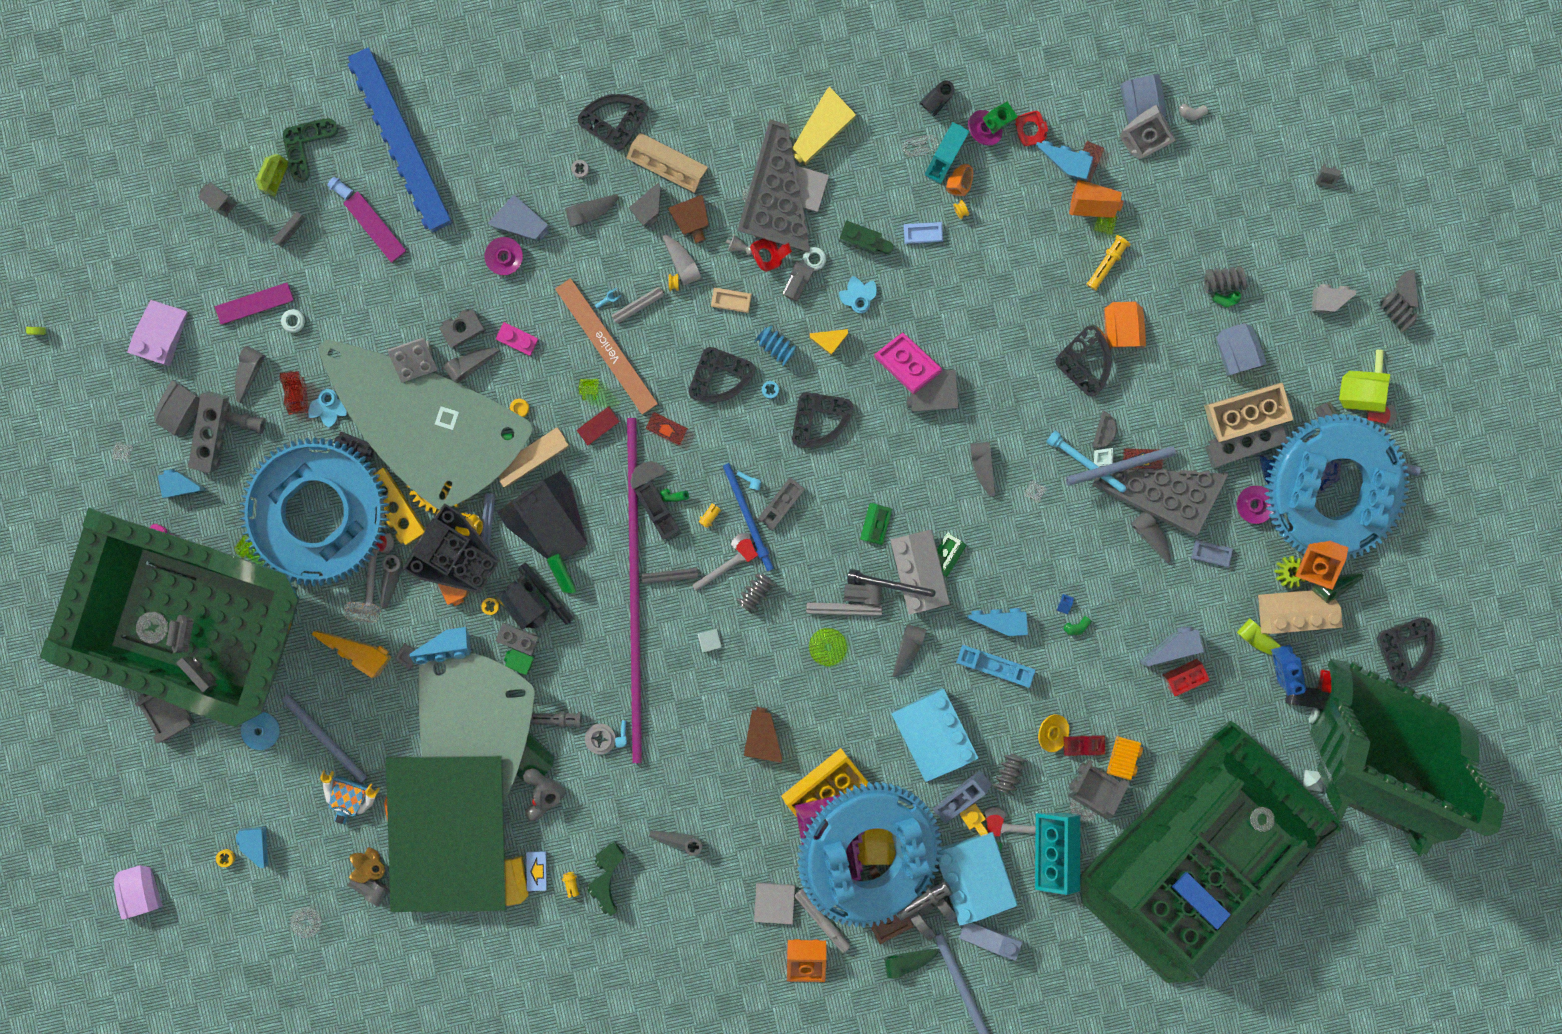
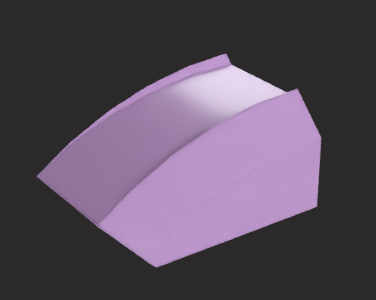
M139 865L119 871L116 874L114 887L121 920L150 912L163 906L150 867Z

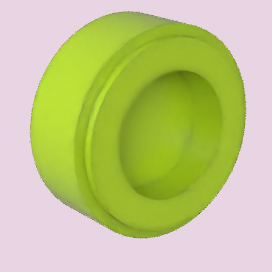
M26 326V333L29 335H45L46 327Z

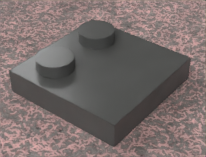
M183 657L177 662V665L202 692L212 691L218 686L215 682L217 680L211 672H206L202 668L203 663L197 657Z

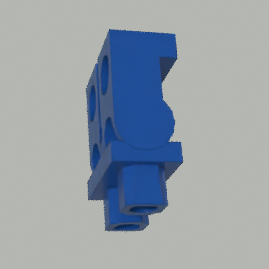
M1291 645L1271 649L1274 665L1276 666L1275 672L1278 684L1286 691L1288 696L1304 693L1306 685L1301 659L1299 657L1296 658V655L1293 654Z

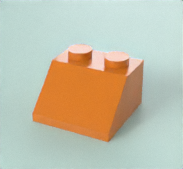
M1332 541L1309 544L1295 577L1333 590L1346 561L1349 547Z
M817 939L788 940L787 981L825 982L826 941Z

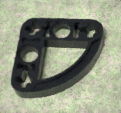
M605 95L592 101L581 111L578 116V123L582 129L611 148L621 151L626 148L647 116L648 106L643 100L631 95ZM623 103L631 105L616 128L593 113L609 104ZM641 105H643L644 112H639L636 116L637 119H639V121H636L634 117L629 116L630 114H632L633 116L636 114V106L640 107ZM590 116V121L594 124L598 121L593 131L590 130L593 127L589 123L583 125V117L587 118ZM631 120L634 122L632 130L624 128L626 121ZM600 126L608 128V133L605 136H600L597 133ZM621 129L625 134H627V135H629V136L626 137V136L624 135V136L622 137V142H623V144H622V145H621V144H618V145L616 146L614 139H615V138H617V139L620 138V136H621L622 134H621V132H619V130Z
M1093 324L1085 327L1056 358L1057 367L1086 395L1091 397L1096 396L1103 389L1112 369L1110 344L1102 330ZM1088 329L1090 331L1094 329L1096 331V333L1094 334L1096 337H1090L1087 340V342L1090 344L1087 345L1086 341L1083 339L1088 335ZM1096 341H1098L1102 349L1104 359L1103 371L1099 380L1078 361ZM1075 342L1082 343L1083 351H1074L1073 344ZM1061 356L1063 358L1067 356L1069 358L1068 363L1071 366L1073 363L1076 364L1070 372L1067 370L1070 367L1068 364L1062 365L1060 363L1062 361ZM1076 369H1081L1084 373V377L1081 379H1076L1073 375V371ZM1087 376L1090 378L1087 382L1091 385L1095 383L1097 391H1089V385L1086 382L1084 385L1081 384Z
M708 347L704 349L689 387V395L692 399L704 403H718L729 400L747 387L754 376L755 366L748 360L714 347ZM714 351L716 358L710 361V365H713V368L701 365L703 361L707 363L708 357L705 356L706 353ZM727 357L734 360V365L731 368H726L723 365V361ZM737 361H741L739 365L743 367L747 364L750 365L752 372L744 375L742 369L738 368V372L734 371L737 367ZM703 368L709 370L710 374L707 379H701L698 375L699 371ZM715 368L742 377V380L735 387L724 393L706 394ZM696 379L706 383V386L701 385L700 391H702V395L698 394L697 397L692 392V389H696L698 383H695Z
M810 392L802 393L798 399L792 434L793 444L800 448H814L834 440L849 423L853 412L852 402L840 397ZM806 396H810L809 399L812 400V403L808 404L807 409H811V413L799 411V408L804 409V402H801V400L805 399ZM823 399L831 401V407L827 410L822 409L820 406V402ZM834 400H838L837 405H843L846 402L850 410H846V413H843L841 408H836V412L832 411ZM814 411L843 416L837 427L823 437L809 440ZM805 414L809 417L807 425H801L798 422L800 415ZM797 426L802 429L808 428V432H803V437L806 438V441H802V444H798V440L795 439V436H799L800 430H796Z
M1419 617L1383 630L1378 634L1377 642L1392 680L1399 684L1409 682L1417 677L1430 662L1435 647V631L1430 619ZM1421 621L1427 623L1425 630L1417 629L1414 631L1413 627L1420 626ZM1403 627H1407L1410 631L1409 636L1406 638L1400 635V630ZM1385 634L1391 636L1389 644L1390 646H1395V648H1389L1388 643L1383 642ZM1425 635L1423 652L1417 663L1408 670L1399 644ZM1393 651L1398 654L1396 662L1389 660V654ZM1399 664L1402 665L1398 666L1399 671L1404 672V675H1402V680L1400 678H1396L1398 670L1397 668L1392 669V666H1396Z

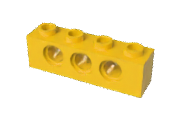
M382 468L374 473V475L380 474L377 482H384L380 488L386 486L388 489V494L386 495L388 498L384 500V503H388L389 506L384 507V510L390 511V505L393 502H396L399 507L396 513L390 511L389 514H386V518L389 519L386 522L397 531L395 536L401 544L409 545L421 537L425 528L388 470ZM404 518L409 521V526L406 529L400 526V522Z

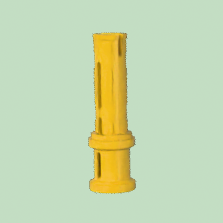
M1116 235L1115 242L1110 249L1106 250L1105 258L1086 284L1095 291H1097V288L1107 276L1114 263L1121 260V255L1126 247L1131 245L1119 235Z

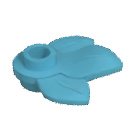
M852 276L848 282V290L839 292L840 300L844 305L851 306L856 313H865L870 308V301L876 296V284L874 281H870L864 285L858 278ZM863 301L864 306L858 307L857 302Z
M331 389L321 391L318 399L311 402L308 410L309 418L320 416L328 428L336 422L338 415L346 416L347 413L336 392ZM330 395L332 398L330 402H326L325 400L326 396Z

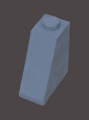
M514 194L488 222L494 229L536 242L539 239L543 240L549 234L548 229L550 228L548 224Z

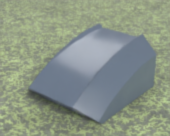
M1160 74L1131 79L1120 85L1128 124L1155 105L1159 107L1163 116L1166 117Z
M1243 323L1226 328L1216 337L1227 376L1267 364L1260 342L1252 326Z

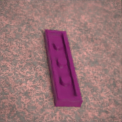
M358 191L343 203L391 263L407 252Z
M286 282L217 305L215 309L220 325H224L293 302L294 298L289 283Z

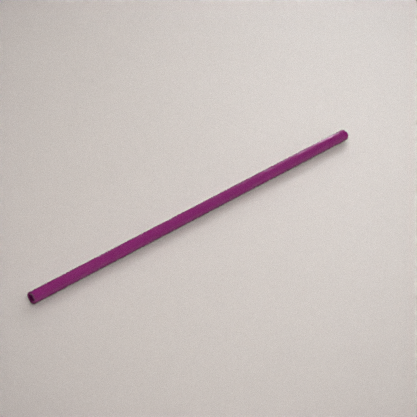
M627 418L632 763H642L638 495L635 489H632L630 483L634 468L637 467V418Z

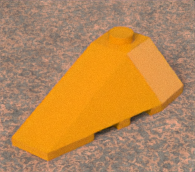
M318 630L312 633L314 637L329 648H337V653L342 658L352 659L351 664L371 678L379 676L391 659V656L388 655L389 651L382 646L376 647Z

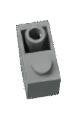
M1320 284L1319 287L1313 289L1311 312L1331 314L1355 296L1356 290H1350L1348 286H1339V289L1331 288V285Z

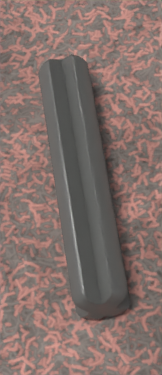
M697 568L642 574L643 584L694 579L698 578L699 574Z

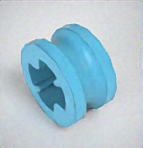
M773 381L764 383L762 386L763 395L768 399L775 398L779 393L778 385ZM767 385L769 387L770 385L775 386V393L773 395L771 393L770 395L766 394L767 389L765 387Z

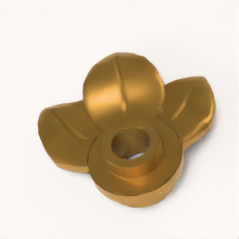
M368 847L365 854L354 853L349 856L355 868L349 876V879L352 881L365 883L370 879L378 880L383 877L385 867L380 862V855L375 849ZM377 867L379 872H373L372 868Z

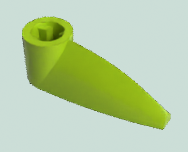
M1250 618L1236 632L1247 643L1266 654L1272 655L1271 649L1281 647L1268 634L1261 633V627Z

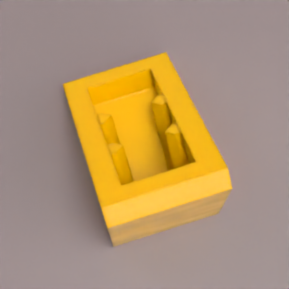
M848 329L810 333L809 336L810 340L831 356L848 335Z

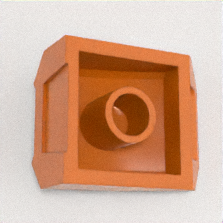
M1112 302L1104 309L1105 336L1111 349L1146 347L1143 308L1137 302Z

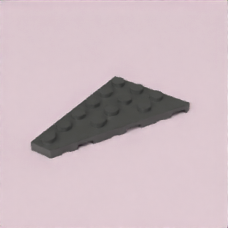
M770 119L737 231L781 245L789 243L791 248L809 252L807 227L800 197L789 126Z
M1154 469L1123 470L1110 475L1126 486L1125 492L1118 491L1101 477L1095 478L1092 486L1197 537L1229 473L1197 472L1191 470H1180L1179 472L1164 469L1157 471Z

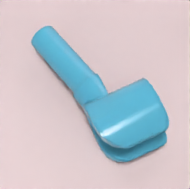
M617 288L610 290L607 293V297L597 303L595 307L598 309L610 301L614 302L620 299L621 295L618 297L613 295V291L617 290Z
M740 471L737 472L739 477L751 482L749 488L760 490V480L749 477Z
M622 720L621 737L615 738L616 747L618 748L627 745V721Z

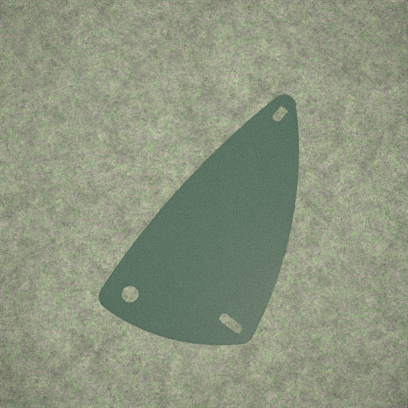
M324 340L319 345V354L330 381L361 434L398 477L437 509H440L444 503L450 507L488 486L513 462L531 435L532 426L527 419L480 393L431 372L401 382L389 356L333 340ZM331 348L340 352L341 357L335 359L327 354ZM440 407L459 412L453 430L435 425ZM443 411L440 422L451 425L454 414ZM506 427L514 430V437L511 440H504L501 436V431ZM451 481L452 487L446 499L440 500L439 494L445 482Z
M471 652L470 655H466L463 659L450 658L441 662L446 666V672L441 676L436 675L433 670L434 665L438 663L437 661H429L426 664L419 665V720L422 757L502 755L503 801L505 804L516 777L529 732L535 696L533 686L522 676L501 663ZM508 690H525V696L507 698L505 695Z

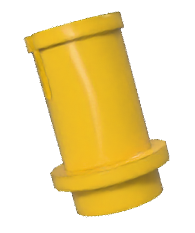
M711 503L705 514L699 517V523L708 529L722 510Z
M574 872L565 873L562 881L565 882L568 898H571L572 895L573 897L580 895L576 882L577 875Z

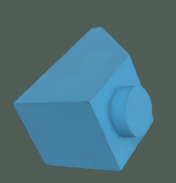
M175 469L163 471L164 474L158 475L162 498L168 499L205 491L202 485L184 473L176 472Z
M266 827L243 828L239 830L236 835V843L239 845L240 851L259 868L268 866Z

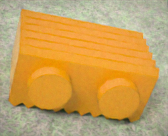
M1116 736L1106 773L1131 780L1132 776L1135 777L1138 770L1136 761L1137 758L1141 757L1143 747H1140L1141 743Z

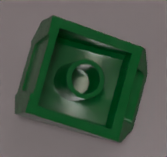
M528 732L524 752L516 774L523 781V775L527 770L537 769L541 774L545 775L553 767L554 756L530 732Z

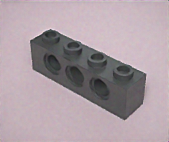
M209 391L201 393L188 468L206 473H212L219 468L221 462L219 453L224 445L222 436L227 428L226 414L229 413L231 407L229 402L230 396ZM211 410L217 413L216 419L212 417ZM208 428L213 431V437L208 434ZM205 447H207L210 450V455H207L205 453Z
M1281 423L1218 442L1217 438L1210 440V445L1205 446L1212 468L1282 445L1281 443H1288ZM1262 431L1268 434L1266 441H1262L1260 438ZM1244 437L1248 438L1250 441V445L1248 448H1245L1242 445V439ZM1226 443L1232 447L1230 454L1224 452V445Z

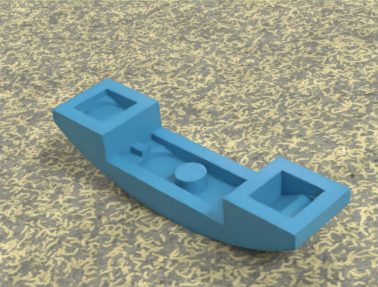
M962 645L956 662L1030 688L1035 673L1033 668Z

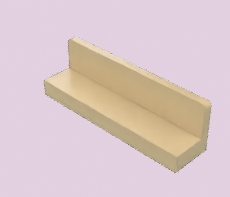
M639 133L633 141L627 155V159L694 193L708 168L642 133Z
M555 428L519 452L513 462L498 476L504 488H507L570 447L559 428Z

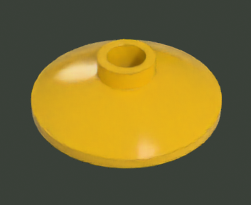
M1053 714L1042 722L1038 733V740L1040 746L1045 751L1056 752L1064 746V736H1069L1067 720L1061 715Z

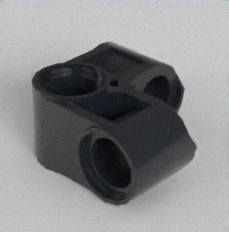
M948 80L940 82L919 104L934 117L953 97V83ZM943 86H948L951 92L948 95H944L940 89Z

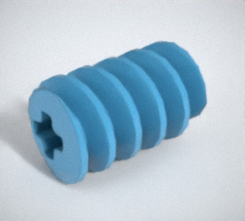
M771 325L757 336L754 343L760 340L759 347L761 348L766 345L764 351L772 350L770 356L778 355L776 361L784 360L782 364L784 366L794 355L796 346L794 345L789 348V340L783 343L785 337L783 335L777 338L778 330L771 333L773 327Z

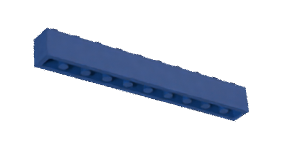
M367 47L348 56L350 63L347 65L351 73L356 74L358 78L356 84L361 92L364 91L366 95L364 101L369 109L372 108L374 112L372 118L376 126L380 125L383 131L380 135L384 143H389L391 149L388 151L392 160H397L398 162L397 171L401 178L405 177L407 184H405V188L408 194H413L415 198L413 205L416 211H421L423 215L421 221L424 228L429 229L433 233L452 224L451 217L373 52Z

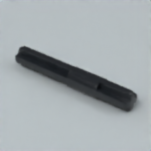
M526 562L520 565L518 568L519 572L522 575L526 573L552 605L551 609L564 624L568 625L571 623L574 617Z

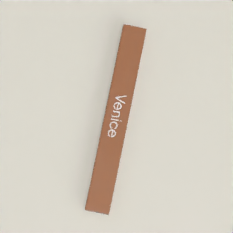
M570 278L558 286L555 290L641 414H645L658 405L572 279Z

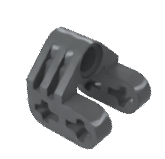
M944 898L940 899L939 903H931L909 916L919 932L928 941L937 935L922 916L932 911L935 905L951 923L957 920L955 911Z

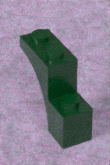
M615 840L596 853V860L594 861L601 870L604 868L605 871L587 885L589 887L587 890L591 897L598 899L601 903L599 905L600 909L604 914L608 913L610 917L618 910L611 895L612 874L616 866L626 856Z

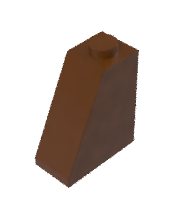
M757 706L756 709H752L744 756L782 763V754L772 714L767 712L768 708Z

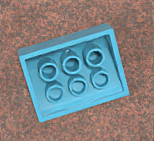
M943 688L891 713L925 782L978 759Z
M993 832L942 846V850L937 851L942 855L937 860L940 862L939 866L943 878L947 881L953 892L950 899L959 926L1018 906Z

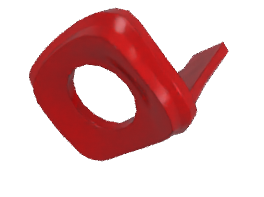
M1039 111L1028 112L1019 115L1015 119L1017 134L1024 146L1028 147L1037 144V142L1041 143L1047 138V122H1044ZM1034 122L1038 126L1036 135L1028 136L1024 133L1023 126L1025 123Z
M765 239L758 240L750 245L757 265L765 272L778 268L782 264L783 258L792 252L789 243L783 244L779 249L775 242ZM760 249H767L771 253V260L769 262L762 260L759 255Z

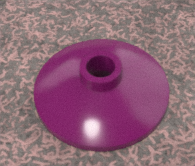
M975 111L968 120L970 134L982 145L992 146L997 144L1002 138L1003 130L1001 129L993 134L983 120V117L989 111Z
M499 237L491 241L486 247L484 254L485 263L495 274L510 275L521 266L523 252L515 240L508 237ZM503 254L508 255V259L505 261L501 259Z
M1254 485L1245 488L1239 494L1236 507L1243 520L1252 524H1259L1270 518L1268 515L1273 511H1269L1266 508L1271 504L1265 502L1270 497L1264 494L1269 492L1268 489ZM1253 501L1257 502L1256 508H1252L1251 503Z

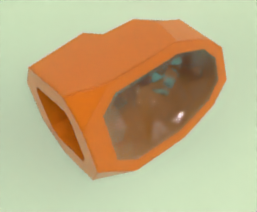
M962 164L956 168L952 176L948 178L946 191L955 196H965L970 191L972 185L973 168L969 164Z

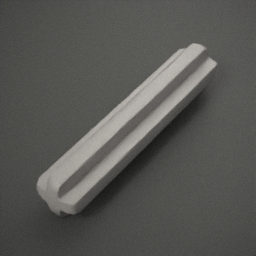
M660 287L655 288L612 314V318L617 324L663 297V291Z

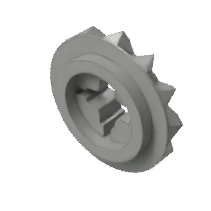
M603 723L595 724L587 730L585 744L595 754L608 753L615 745V733L610 726ZM602 731L603 737L609 740L602 741L599 747L598 740L592 737H598Z

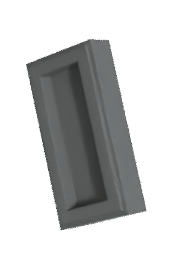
M296 211L272 241L278 246L283 247L306 218Z

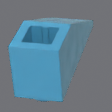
M1048 141L1037 142V148L1069 178L1087 182L1093 164V157L1090 156L1089 152L1079 151L1077 153L1067 146L1058 148Z
M1010 608V612L1002 613V609H993L988 614H983V610L971 611L972 615H967V618L1007 636L1028 635L1027 615L1025 611H1021V608Z
M466 627L445 630L410 653V658L414 664L419 665L426 664L429 661L443 662L450 658L463 659L466 655H470L471 652L470 634Z

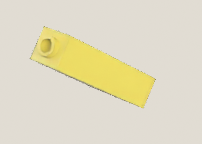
M830 87L824 93L792 148L793 157L798 163L803 162L806 165L856 117V114Z

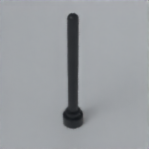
M850 569L847 576L848 584L866 583L929 597L936 595L933 589L866 576L856 569Z

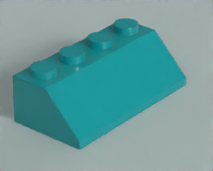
M1036 813L1035 890L1064 895L1080 892L1081 815L1071 813Z

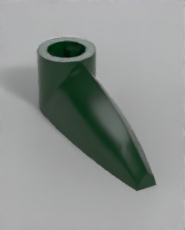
M1339 575L1333 590L1314 584L1312 591L1326 603H1329L1363 579L1364 575Z
M938 949L920 950L885 957L887 978H899L904 976V974L923 967L938 954Z

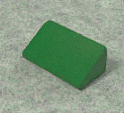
M870 503L860 539L883 546L892 508Z
M949 533L945 535L937 548L942 572L946 577H948L967 546Z
M557 554L548 558L547 562L563 593H575V583L561 555Z

